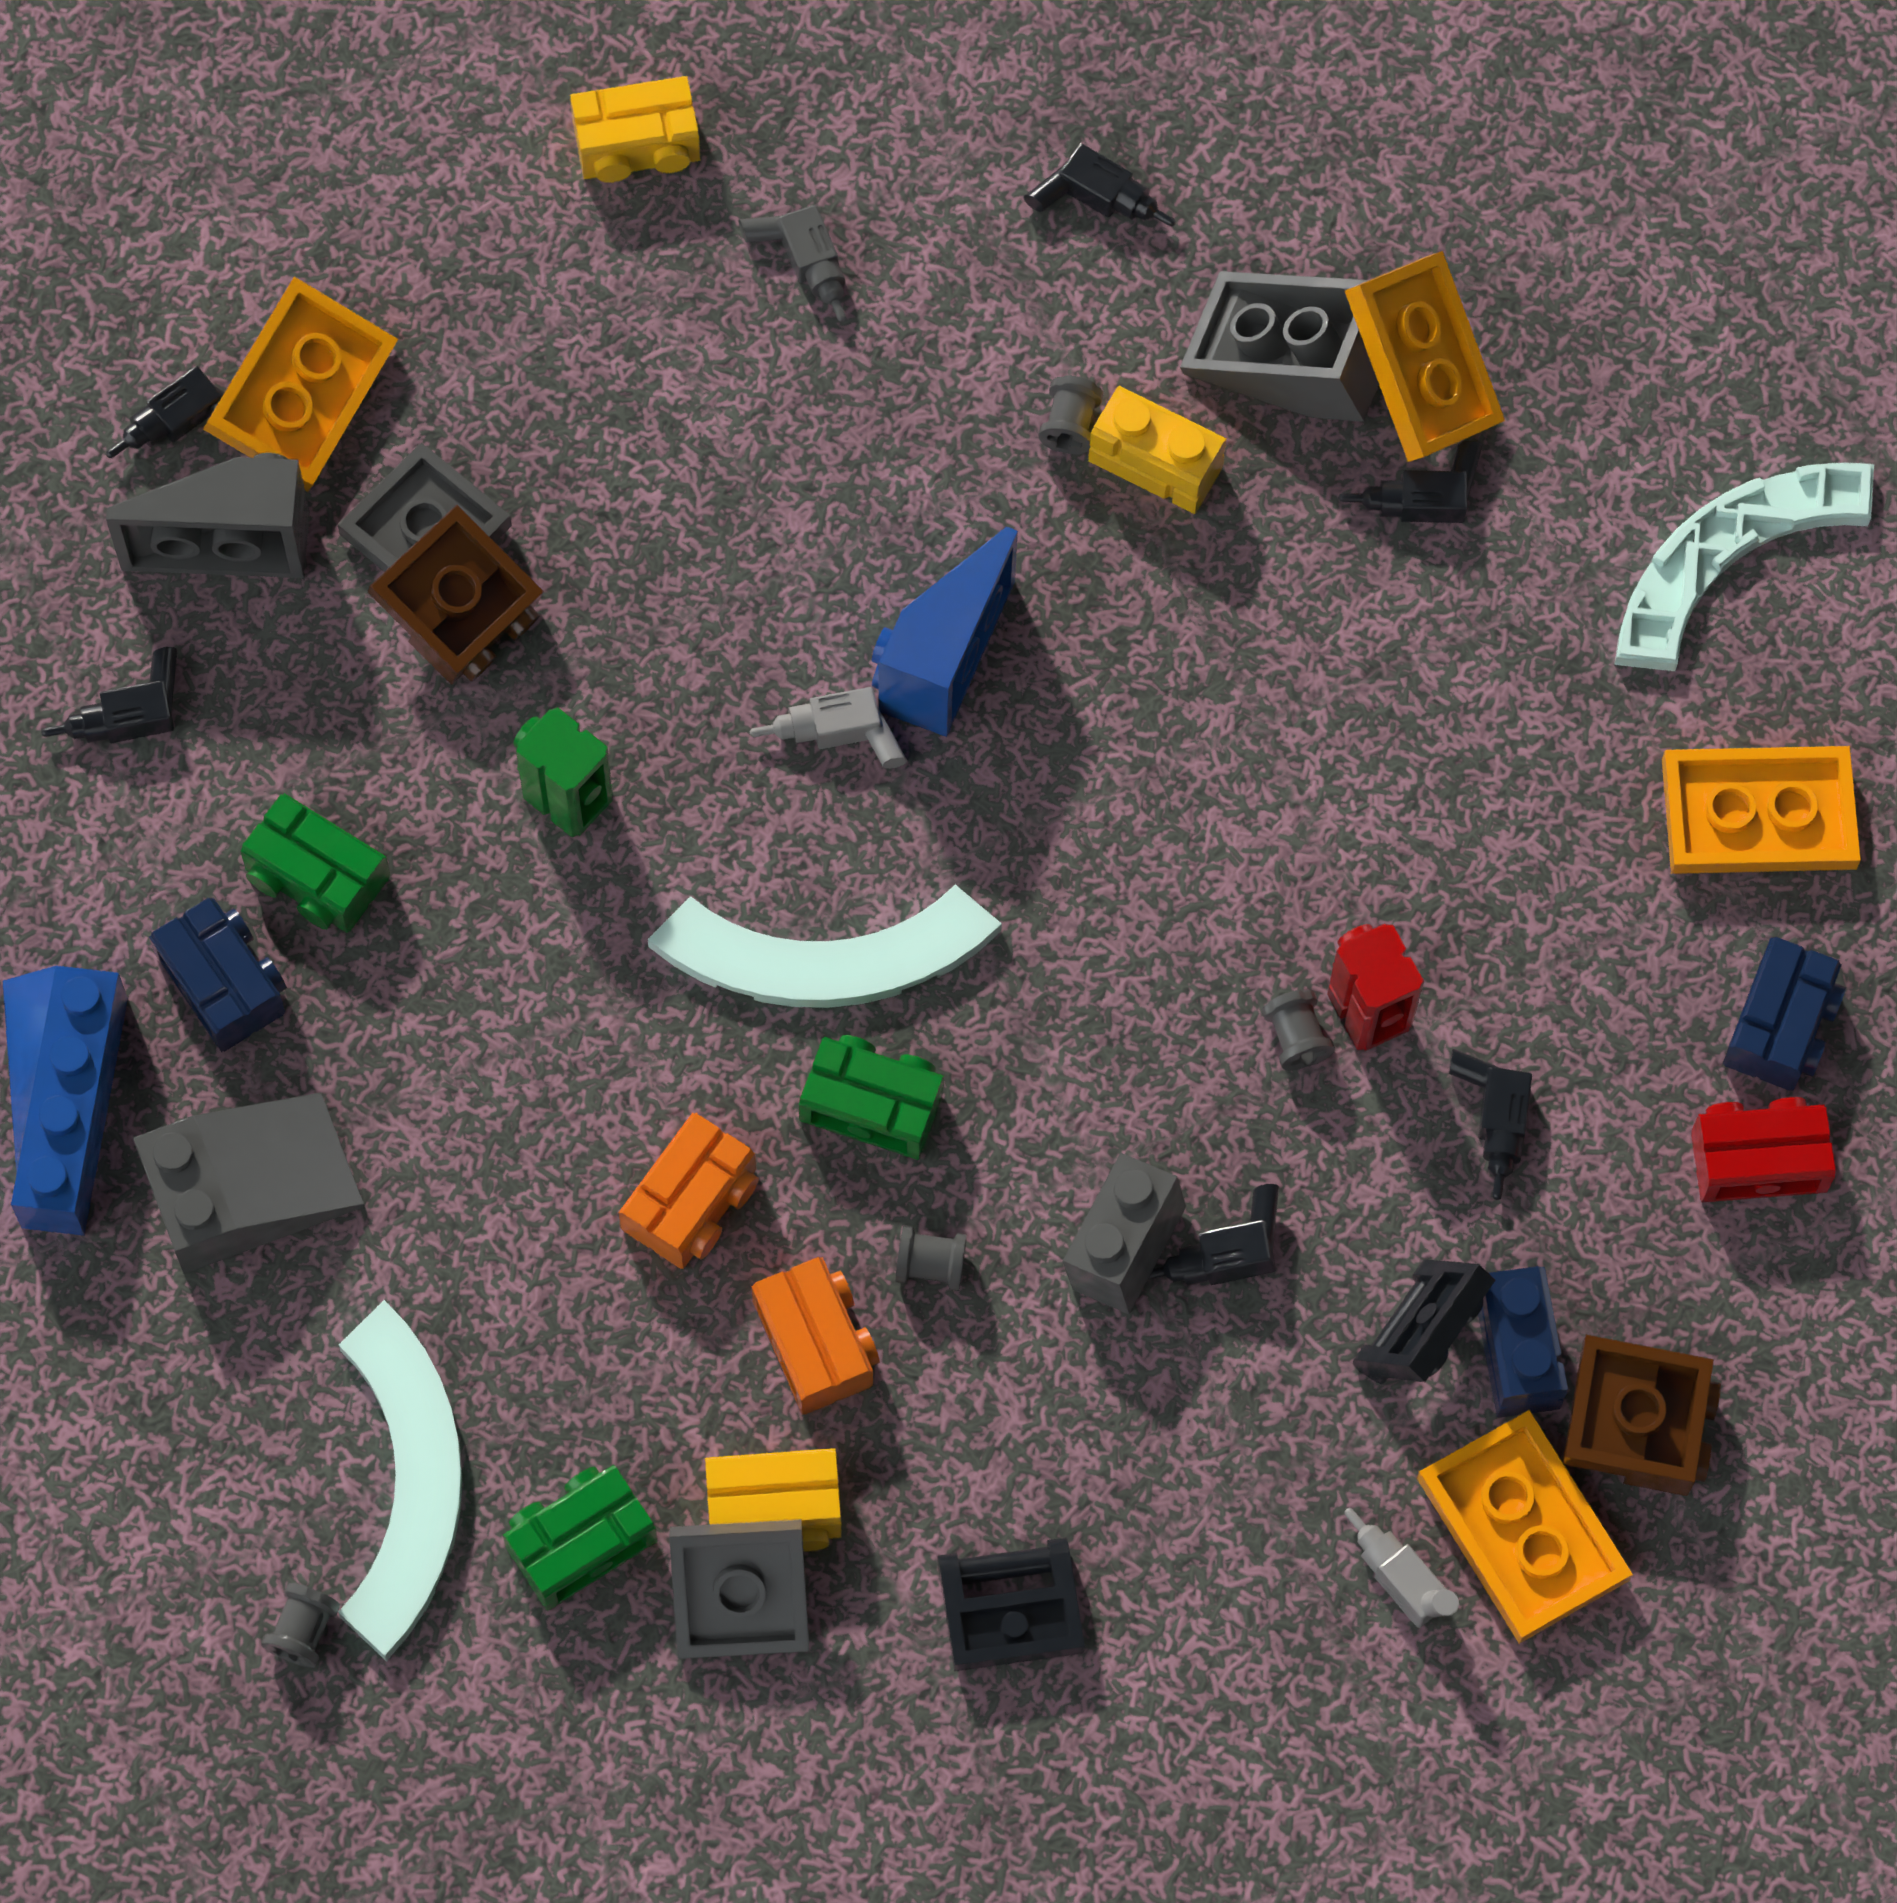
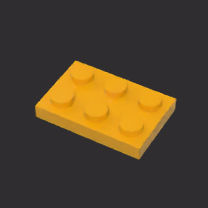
M1443 251L1423 257L1344 290L1408 462L1426 457L1505 421Z
M294 276L203 430L250 458H254V456L260 453H276L288 459L298 460L305 491L309 492L398 339Z
M1850 746L1679 749L1664 751L1662 770L1671 874L1857 870L1861 858Z
M1530 1410L1422 1469L1418 1473L1416 1479L1519 1644L1624 1585L1633 1576Z

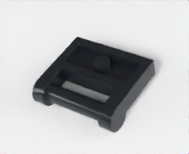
M1423 1260L1412 1276L1415 1284L1374 1343L1362 1347L1353 1360V1365L1358 1371L1380 1384H1384L1388 1378L1426 1382L1430 1376L1438 1372L1445 1364L1449 1355L1448 1349L1462 1328L1478 1316L1484 1304L1483 1298L1496 1280L1480 1264Z
M1067 1538L1047 1540V1547L958 1559L957 1553L937 1555L954 1672L1084 1653L1085 1645ZM1051 1573L1053 1587L964 1599L962 1586L965 1584Z

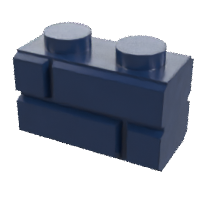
M214 897L207 898L184 912L182 917H176L153 931L149 937L155 956L221 1052L227 1051L251 1036L253 1032L259 1031L285 1013L280 993L286 990L287 986L281 974L268 957L258 962L246 944L254 939L236 909L233 908L224 913Z
M1778 937L1770 938L1722 1064L1725 1067L1752 1077H1758L1762 1081L1789 1091H1794L1802 1073L1813 1077L1826 1045V1041L1815 1038L1822 1018L1834 1022L1847 988L1835 983L1842 966L1839 960L1813 950L1806 951L1802 946Z
M1536 1266L1490 1272L1489 1274L1496 1281L1483 1298L1484 1304L1478 1317L1497 1417L1521 1415L1528 1410L1531 1413L1560 1409L1564 1401L1563 1398L1567 1394L1568 1386L1564 1365L1559 1362L1561 1349L1545 1267Z

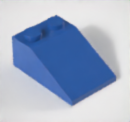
M1005 527L902 609L893 630L886 627L883 628L872 655V662L878 664L873 676L872 687L878 689V708L881 713L939 735L948 736L1015 583L1017 530Z

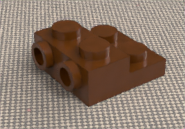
M458 505L452 508L376 579L368 589V593L411 635L409 643L451 685L462 675L470 682L477 679L497 658V655L491 648L504 635L508 634L514 641L519 639L539 619L540 614L534 607L539 603L544 593Z
M1586 1334L1582 1342L1563 1464L1624 1476L1623 1484L1688 1496L1695 1480L1705 1482L1711 1458L1712 1444L1701 1442L1704 1420L1714 1421L1720 1399L1721 1383L1711 1381L1714 1359Z

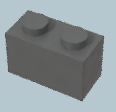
M1119 1154L1063 1259V1264L1073 1290L1130 1314L1186 1208L1178 1176L1126 1154Z

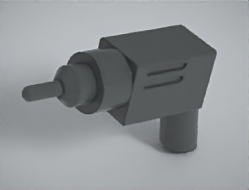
M816 205L782 216L738 219L739 227L746 243L781 240L798 282L803 283L807 281L814 296L820 297L823 303L832 305L838 321L844 322L846 320L845 312L840 303L844 295L842 287L846 280L838 263L837 252Z

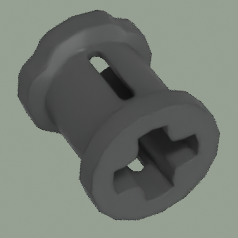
M1072 375L1056 377L1051 381L1049 394L1053 398L1049 420L1040 426L1039 440L1044 446L1054 451L1074 455L1086 453L1091 447L1089 426L1093 409L1099 407L1102 403L1103 390L1096 386L1093 381L1083 377Z
M1313 990L1288 992L1272 999L1262 1007L1264 1020L1273 1023L1283 1051L1279 1055V1062L1284 1070L1293 1071L1318 1064L1335 1052L1333 1041L1323 1036L1314 1011L1318 999Z
M903 1226L895 1282L905 1284L908 1278L944 1282L948 1284L949 1290L959 1291L967 1234L957 1233L954 1239L915 1234L913 1227Z
M288 1583L284 1592V1596L287 1599L273 1633L264 1635L261 1646L279 1658L303 1667L314 1668L319 1660L315 1650L329 1618L336 1617L340 1603L310 1587L297 1583Z

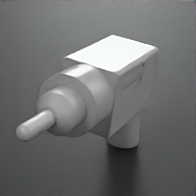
M872 687L809 698L808 704L788 707L789 714L777 716L773 725L750 730L752 737L775 734L782 740L794 738L795 744L816 740L819 749L868 740L884 768H897L907 762L903 751L877 706Z
M1352 1508L1345 1510V1516L1359 1531L1357 1543L1364 1550L1361 1557L1374 1571V1578L1417 1628H1421L1433 1617L1448 1616L1457 1611L1459 1600L1456 1594L1443 1586L1408 1544L1403 1546L1391 1531L1384 1534L1377 1525H1366Z

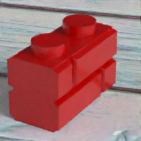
M1385 923L1373 929L1371 924H1364L1351 929L1341 936L1337 942L1339 948L1336 951L1335 960L1332 964L1333 969L1327 995L1339 1017L1346 1018L1344 1027L1356 1049L1367 1051L1410 1031L1424 980L1412 958L1405 957L1406 947L1394 925H1386Z
M1786 1097L1769 1103V1109L1744 1111L1742 1103L1722 1102L1706 1108V1114H1698L1691 1130L1701 1203L1827 1193L1835 1178L1836 1168L1832 1143L1830 1142L1826 1106L1824 1104L1807 1106L1806 1099Z

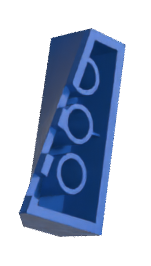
M52 966L3 980L16 1162V1180L11 1207L22 1229L85 1236L128 997L120 975L117 972Z

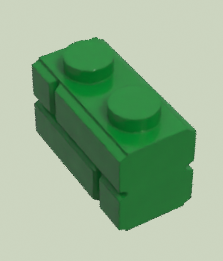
M558 707L552 710L549 709L541 719L537 716L532 717L522 726L514 739L513 745L517 748V770L520 774L523 799L543 815L550 813L551 821L572 838L577 835L580 836L612 802L613 790L608 746L589 731L584 730L580 732L579 723Z
M285 793L280 794L265 814L262 823H258L243 843L240 851L245 869L248 871L246 878L254 887L273 898H276L280 892L284 893L299 903L297 910L305 919L324 930H327L333 924L346 933L350 932L390 877L388 861L385 855Z
M842 1035L839 1041L827 1037L822 1038L812 1070L809 1073L800 1097L799 1121L919 1160L944 1093V1075L935 1073L936 1067L918 1056L905 1054L901 1055L898 1061L876 1054V1048L873 1044L856 1036Z
M614 1464L601 1473L597 1467L583 1470L565 1484L564 1490L567 1493L566 1495L547 1507H544L540 1501L534 1502L517 1512L508 1522L511 1529L503 1534L505 1547L547 1612L658 1542L656 1527L639 1500L634 1496L631 1488Z

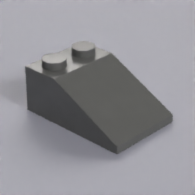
M1220 271L1180 369L1184 375L1310 418L1364 422L1379 383L1344 290L1368 280Z
M260 453L254 456V458L235 457L107 508L106 521L121 571L304 578L310 511L298 460L288 459L276 453Z
M321 1092L193 1115L133 1137L183 1274L364 1208V1203Z

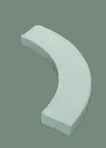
M1829 463L1797 467L1795 472L1780 474L1764 480L1761 478L1751 480L1722 494L1700 508L1681 524L1657 550L1652 562L1640 578L1629 600L1621 626L1614 665L1676 671L1683 633L1699 600L1721 573L1753 549L1797 531L1839 525L1868 526L1872 510L1874 464Z
M954 885L940 899L917 915L876 933L834 941H797L757 933L731 923L708 910L690 896L648 938V947L674 967L715 988L718 985L737 993L752 996L755 1001L791 1007L830 1008L864 1004L902 994V990L923 983L936 975L939 978L954 970L984 948L1001 932L1002 923L957 885Z
M383 1300L339 1344V1348L344 1356L358 1369L372 1389L389 1426L394 1449L396 1474L394 1502L383 1544L369 1573L338 1613L348 1626L387 1661L410 1635L428 1608L435 1594V1588L443 1574L449 1553L451 1554L461 1510L462 1467L454 1416L441 1378L425 1348L410 1327Z

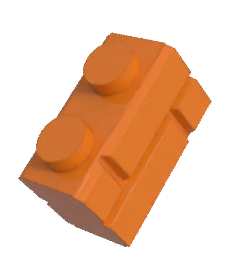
M692 1112L618 1212L620 1228L680 1269H684L693 1256L701 1260L704 1259L713 1249L721 1235L722 1227L717 1225L718 1221L730 1205L740 1209L748 1201L758 1184L759 1177L754 1175L756 1171L755 1153L750 1147L730 1134L723 1133L719 1127L704 1117Z
M817 1257L794 1266L787 1272L782 1271L757 1281L751 1286L752 1302L802 1415H806L873 1386V1369L871 1366L880 1363L879 1355L867 1328L864 1327L857 1331L854 1329L846 1309L854 1307L855 1303L849 1285L841 1270L830 1274L823 1257Z

